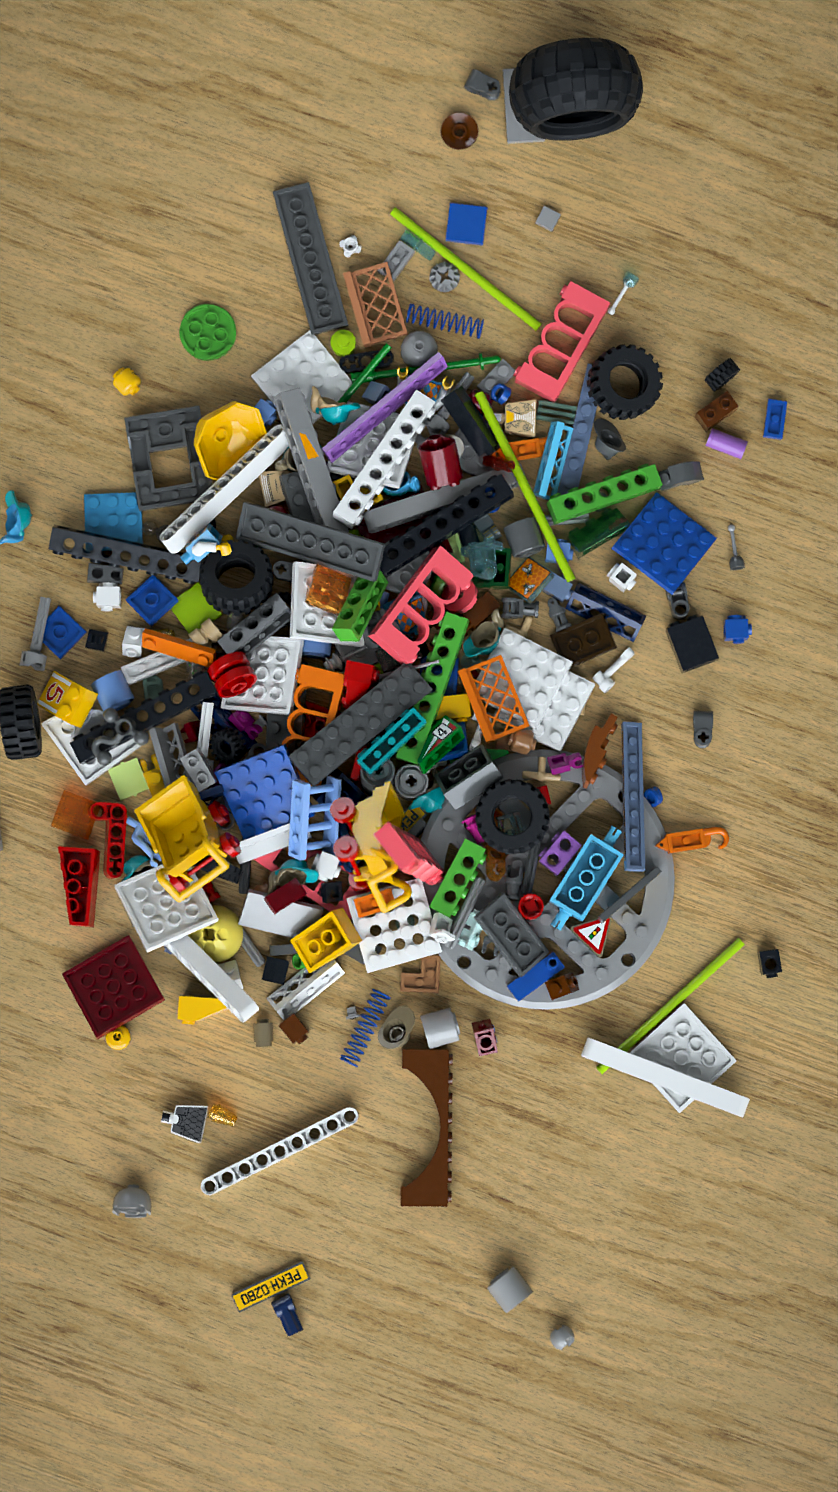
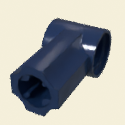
M289 1294L271 1302L288 1337L303 1330L295 1311V1305Z

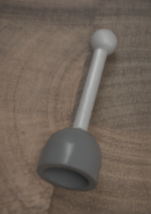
M730 524L728 531L731 534L734 556L730 559L729 566L730 570H741L745 568L743 558L737 555L734 535L735 526Z

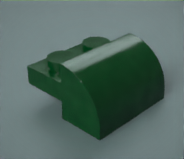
M511 548L475 549L473 583L477 588L499 590L510 587Z

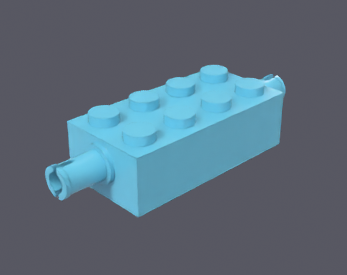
M614 826L610 827L603 840L590 834L549 902L559 907V912L550 924L555 927L558 921H560L556 929L561 931L569 916H573L581 922L584 920L624 854L613 847L622 832L618 829L613 836L612 834L616 829Z

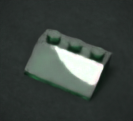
M608 508L601 513L602 516L598 519L593 517L585 522L586 526L579 529L576 527L569 532L567 541L571 543L570 546L574 549L578 559L625 532L630 523L617 508L613 510Z

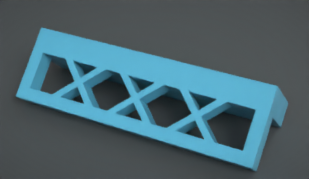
M555 421L550 424L533 490L536 497L549 500L550 496L546 495L549 484L552 488L551 496L557 494L573 428L565 426V423ZM563 430L567 431L566 438L560 442ZM558 447H559L562 453H561V457L558 458V459H556V455H557V451H558ZM555 466L557 473L556 476L551 478L553 467Z

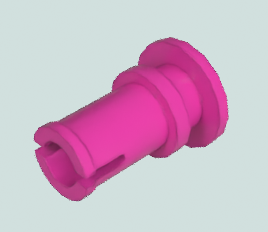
M476 814L465 818L461 823H466V829L470 830L478 845L484 842V839L481 837L476 825Z

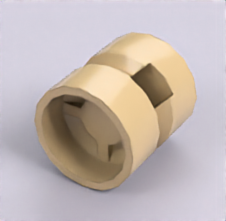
M210 618L201 624L200 629L196 628L188 634L194 643L212 648V643L217 644V641L223 636Z

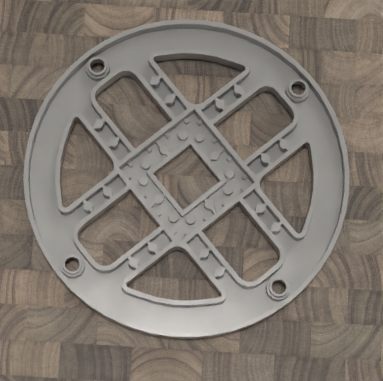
M542 749L530 750L526 755L513 753L494 760L504 777L499 782L506 779L536 780L523 779L522 772H538L539 757L546 758L545 773H551L547 757L562 753L570 756L574 753L561 751L560 753L556 750ZM604 765L603 769L598 768L596 772L598 777L595 783H590L586 789L583 787L582 767L579 769L570 767V771L560 773V781L578 784L580 787L550 817L547 833H545L542 839L540 853L545 847L549 849L553 845L551 840L557 832L562 834L597 799L605 800L623 819V802L619 800V794L623 792L622 775ZM485 791L456 810L445 797L442 809L434 811L430 816L423 831L421 842L443 870L449 844H453L458 850L465 838L476 844L473 836L465 829L464 824L461 822L478 805L479 799ZM644 797V873L647 875L655 867H658L662 872L645 886L640 915H637L625 903L610 916L624 930L626 936L623 943L608 958L603 959L596 956L565 925L561 931L556 929L560 921H558L555 927L550 925L559 912V907L551 902L546 906L544 905L543 912L538 918L526 920L539 939L548 938L552 940L583 970V974L575 976L578 980V991L551 1000L546 984L543 983L518 1002L507 988V985L516 980L518 976L509 974L512 967L501 953L492 960H485L474 949L471 951L466 947L458 945V940L454 949L446 947L445 943H440L442 952L438 954L460 979L480 993L496 1001L527 1009L550 1010L581 1005L613 991L626 982L641 968L659 943L670 916L674 897L675 875L672 853L668 854L667 851L655 847L665 837L666 833L650 803ZM507 799L497 806L522 832L527 829L531 821V812L518 799ZM622 825L619 829L622 833L613 847L623 854L624 828ZM566 840L560 841L561 849L568 850L570 848V844ZM486 849L485 854H487L483 865L478 864L477 869L485 876L486 882L471 912L474 909L481 911L501 892L506 893L507 883L505 882L508 865L511 866L510 876L512 878L519 875L520 866H523L524 873L529 850L524 853L509 854L500 863ZM578 852L575 853V855L571 858L567 865L562 869L565 873H567L575 858L579 854ZM549 855V857L557 864V856ZM466 857L472 864H474L473 858ZM422 881L429 906L442 881L432 886ZM520 884L519 897L522 898L526 894L521 893L522 884ZM605 884L595 903L605 911L620 897ZM510 900L518 910L520 900ZM430 908L431 915L433 918L434 913L438 912ZM459 912L456 914V916L450 917V919L453 920L451 929L455 923V920ZM465 924V926H464V928H466V929H468V930L471 928L470 926H468V925H466V924ZM626 954L631 955L633 958V963L629 966L622 962V958ZM461 957L469 959L468 967L462 968L459 966L458 961Z

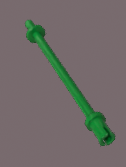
M479 353V358L446 362L448 367L445 370L479 365L481 370H484V365L499 363L501 357L497 355L482 357V353ZM408 367V375H411L420 367ZM400 368V372H406V368ZM397 369L377 372L373 370L363 383H370V381H375L376 379L397 377ZM362 372L351 373L352 384Z

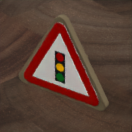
M611 917L602 924L598 919L571 926L570 930L598 957H602Z

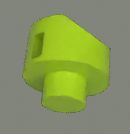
M338 330L332 335L330 341L331 349L335 354L343 357L354 353L356 340L353 333L348 330Z

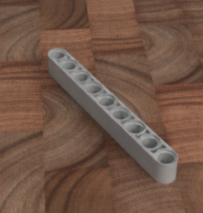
M508 465L461 480L460 484L454 487L449 485L443 486L438 490H430L371 509L363 513L369 533H376L432 515V512L438 511L445 505L449 507L455 503L454 500L461 495L466 496L470 494L471 489L477 485L482 486L486 484L487 480L493 475L498 476L502 474L511 489L519 487V484ZM490 490L487 491L485 495L488 497L493 495V493L495 492Z

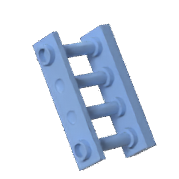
M327 776L325 785L314 787L310 786V783L299 779L292 780L288 856L298 860H305L307 851L322 849L324 852L335 855L333 845L338 839L339 823L333 819L330 813V806L334 800L341 796V779ZM326 792L325 803L309 805L310 794ZM324 811V822L308 824L309 813ZM323 830V841L307 843L308 832Z

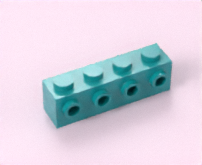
M414 707L411 710L406 709L399 716L401 719L396 724L394 722L385 729L387 732L382 737L380 735L371 742L373 745L368 750L365 748L357 755L359 758L357 763L369 776H372L427 724V721Z

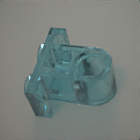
M485 538L483 542L468 543V546L460 548L461 555L468 557L470 560V570L473 576L485 580H491L495 577L497 573L495 549L503 550L502 542L496 541L495 538Z

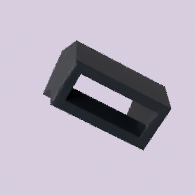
M267 956L262 980L284 985L289 961Z

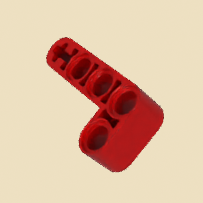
M96 802L89 806L87 812L92 820L106 821L103 873L107 878L115 879L120 877L124 871L127 810L120 803ZM95 806H99L102 809L101 816H96L93 813ZM114 807L119 808L121 811L119 818L115 817L112 813ZM114 826L120 830L118 837L113 836L111 833V829ZM112 846H116L119 849L117 856H113L110 853ZM109 859H110V860H116V859H118V861H117V862H114V861L109 862ZM113 862L114 868L117 869V872L114 874L112 871H109V868L113 867Z

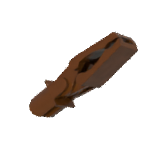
M489 591L480 597L470 610L461 614V617L467 618L470 621L464 638L468 635L467 632L470 629L474 631L491 616L495 609L501 606ZM452 629L445 632L447 639H451L455 635V631ZM445 648L440 653V656L443 657L444 655H446L449 652V649Z

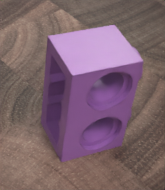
M565 831L562 834L557 832L551 840L553 845L549 849L545 847L539 854V857H541L539 863L555 876H558L582 846ZM560 841H569L570 848L568 850L561 849ZM549 855L557 856L558 863L556 865L548 863L547 858Z

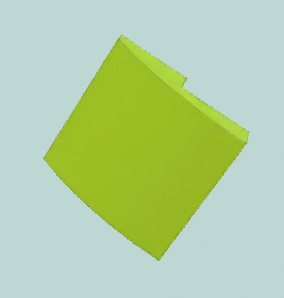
M199 582L178 596L179 602L171 608L188 633H191L196 628L200 629L201 624L208 618L213 622L222 616L220 611L215 610L213 605L208 604L206 597L203 596Z

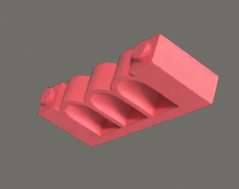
M570 281L568 286L564 285L560 292L562 297L561 302L554 311V322L546 325L543 329L540 339L541 345L532 349L528 357V363L524 362L522 367L518 366L514 373V376H516L515 383L554 403L610 306V302ZM564 308H572L588 316L592 321L583 335L563 324L558 317V313ZM558 330L579 341L571 357L547 344L545 336L548 332ZM539 353H546L567 365L557 380L538 370L532 363L533 357Z
M442 546L433 548L368 637L401 665L404 663L412 664L417 659V652L420 650L417 645L423 644L429 636V625L436 624L442 620L445 613L444 605L453 603L458 598L461 590H467L470 587L474 574ZM431 570L448 585L449 595L446 600L439 598L422 583ZM416 591L433 606L434 615L430 621L423 618L407 604ZM400 612L404 613L417 625L419 630L417 640L412 641L392 625Z
M387 822L373 834L401 871L409 875L412 874L431 886L439 884L444 879L443 876L447 874L419 838L394 824Z
M283 849L253 860L269 871H275L280 869L274 862ZM308 850L305 861L308 862L311 857L316 856L317 853L321 854L322 851L314 850L311 852V850ZM339 866L341 867L340 871H344L348 873V875L350 874V872H347L345 870L344 866ZM320 881L314 891L302 885L307 893L305 896L329 912L343 908L350 920L352 918L346 898L371 891L359 893L350 886L343 896V901H339L337 906H334L332 903H323L322 897L318 895L321 883L326 882Z

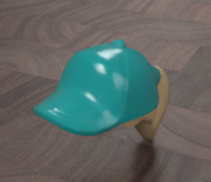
M312 386L311 410L314 413L321 414L327 422L333 425L346 422L350 411L360 408L359 403H338L331 398L321 397L318 389Z

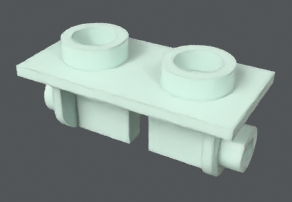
M476 909L470 913L466 925L471 927L470 930L463 928L458 938V945L466 947L471 951L478 945L479 935L483 930L473 918L480 912Z

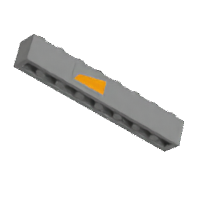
M300 388L277 394L273 400L315 523L349 532V527L333 518V512L340 501L336 495V486L332 483L330 477V469L324 460V452L318 442L317 431L312 425V417L307 410L304 394Z

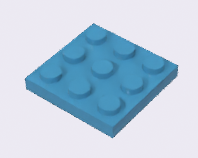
M136 492L84 494L85 531L143 544L142 511L139 512ZM89 542L85 543L86 551H93V545ZM103 547L102 551H112L110 547Z

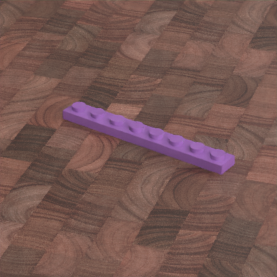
M438 352L429 358L426 363L416 369L408 378L400 382L397 387L387 393L379 402L371 406L368 411L358 417L346 429L342 430L333 440L329 441L322 448L327 459L333 463L408 401L416 390L420 391L448 367L443 356Z

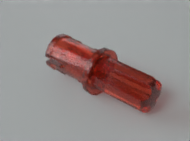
M488 455L482 458V464L492 467L495 471L503 470L511 473V469L514 470L515 468L513 461L503 459L502 456L493 457Z

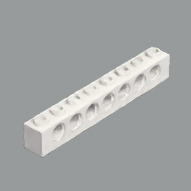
M418 390L414 392L334 510V519L350 529L361 523L364 518L363 512L365 509L369 510L374 503L373 497L382 492L385 486L383 483L386 479L390 480L395 470L393 468L396 463L400 465L405 457L403 454L407 448L410 450L413 446L415 435L417 433L421 434L426 426L424 424L426 419H431L436 411L434 409V400ZM419 412L421 417L415 418L412 416V413ZM408 427L411 429V432L404 433L402 428ZM393 442H398L401 445V447L394 448L391 444ZM387 457L391 462L383 463L381 458ZM376 472L380 475V478L374 479L370 474ZM367 488L370 490V493L363 494L360 489ZM357 503L360 508L354 510L350 507V504Z

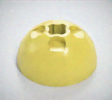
M212 905L218 917V922L188 934V936L217 963L226 961L237 953L243 941V927L238 925L239 918L233 911L224 906Z

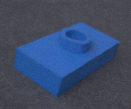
M768 399L763 432L764 438L782 440L787 401Z

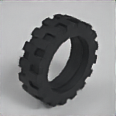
M209 855L198 861L193 866H197L199 863L207 859ZM214 859L200 870L209 873L219 864ZM229 864V868L217 877L238 884L243 870Z

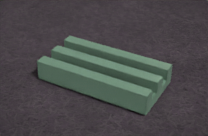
M539 400L536 420L546 422L559 421L565 423L564 425L573 426L576 406ZM542 406L572 411V413L545 409ZM542 412L547 414L569 417L570 420L542 416L540 414Z

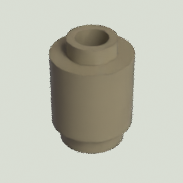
M257 1019V1023L253 1024L256 1047L272 1046L273 1023H269V1019Z

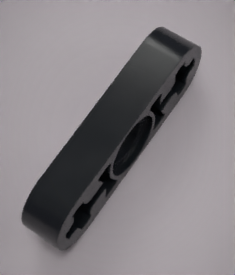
M380 350L345 355L340 359L339 366L346 374L362 372L367 367L361 364L362 358L370 357L372 360L374 358L373 355H377ZM389 351L386 354L387 357H390L388 362L384 363L381 360L374 370L390 367L394 361L393 353ZM355 358H358L359 368H356V364L350 365V369L343 366L346 360H349L350 363H355Z

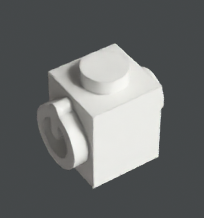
M616 563L607 574L610 578L609 582L623 593L626 589L630 591L636 584L634 579L637 574L623 563L620 565Z
M99 583L97 592H93V603H96V606L101 608V611H112L113 608H121V588L117 587V583Z
M322 851L321 854H316L311 869L319 872L318 880L327 883L328 879L333 881L334 877L338 878L341 867H339L340 860L336 856Z

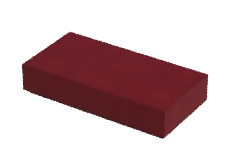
M297 878L266 896L264 901L275 915L304 897L307 893Z

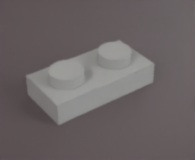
M400 240L384 261L388 262L393 282L415 254L412 248ZM385 268L377 270L378 273L384 277L386 276Z
M502 359L477 385V388L480 391L489 393L490 399H492L491 391L493 387L499 383L506 385L514 376L516 370Z

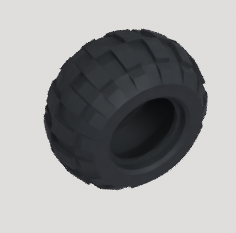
M602 38L560 40L531 50L517 63V67L512 72L509 86L510 105L517 121L523 125V128L536 137L558 141L593 138L622 128L634 117L643 94L641 71L635 57L618 43Z

